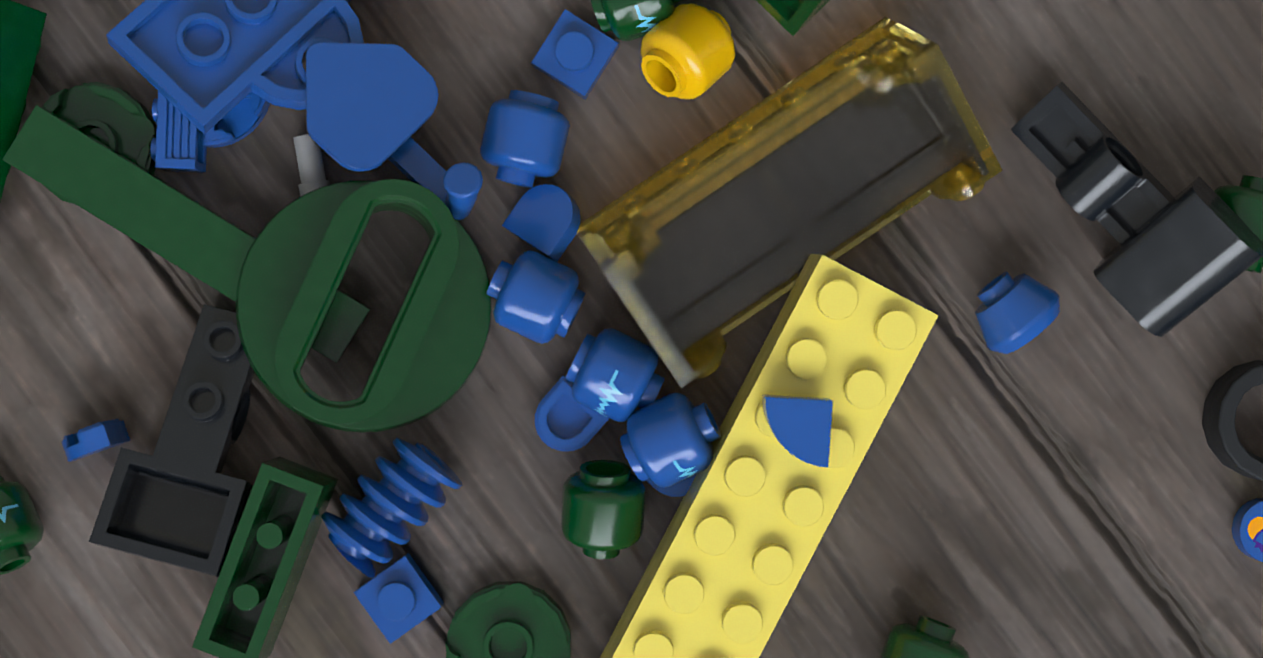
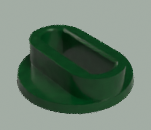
M350 180L322 186L303 194L287 204L267 222L247 252L240 271L236 292V320L239 337L251 367L265 387L282 404L298 415L328 428L361 433L380 432L400 428L427 417L452 399L465 385L479 363L487 343L491 326L492 298L487 295L490 285L489 277L477 246L459 221L454 220L448 207L436 194L419 184L406 180ZM381 211L403 212L416 219L424 227L430 239L429 244L359 398L346 402L325 399L307 386L300 371L372 215Z

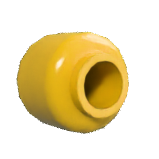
M693 3L678 5L671 16L660 21L644 35L640 47L642 57L641 68L647 82L660 94L679 99H695L705 93L731 68L735 58L734 40L727 21L719 13Z

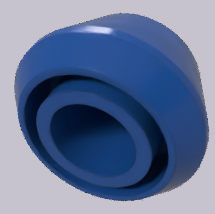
M1006 271L990 281L977 294L982 304L977 308L975 314L986 346L991 351L1003 354L1014 352L1030 342L1045 330L1060 313L1059 294L1025 273L1012 278Z

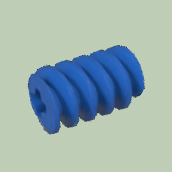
M396 437L392 442L401 459L397 463L381 456L375 459L383 478L379 482L363 474H360L357 478L365 494L363 499L359 500L343 492L339 499L347 515L343 519L327 511L321 515L329 531L328 537L355 568L368 577L374 578L376 573L372 560L388 563L393 558V550L388 540L400 545L406 544L410 540L411 533L405 521L417 526H424L428 522L429 516L422 502L436 508L442 507L446 503V496L440 483L453 489H460L463 486L454 471L423 443L417 442L413 445Z

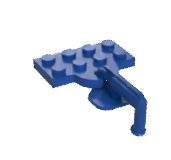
M145 0L106 34L108 44L204 135L252 91L272 105L294 110L306 109V127L309 136L342 167L352 171L364 172L377 168L388 159L411 182L419 184L436 194L448 207L454 220L465 219L474 207L483 183L481 171L475 165L464 162L454 164L446 171L411 138L432 116L436 109L438 88L435 80L402 47L395 44L364 43L359 19L348 4L351 0ZM305 60H306V65H305L306 71H305L304 68H303V63H304Z

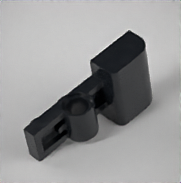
M1063 82L1050 91L1010 129L1056 176V187L1065 201L1084 218L1090 221H1099L1120 243L1100 261L1093 271L1094 275L1127 312L1153 335L1163 337L1263 257V241L1249 229L1241 218L1200 176L1176 197H1173Z
M206 304L203 305L153 456L121 447L89 539L90 543L219 577L253 488L246 480L221 474L230 445L238 440L247 418L251 398L249 387L254 374V370L248 361L239 337L236 312Z

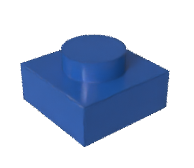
M565 9L531 63L534 68L586 100L619 48V43Z
M409 553L353 592L390 644L444 605L441 597Z

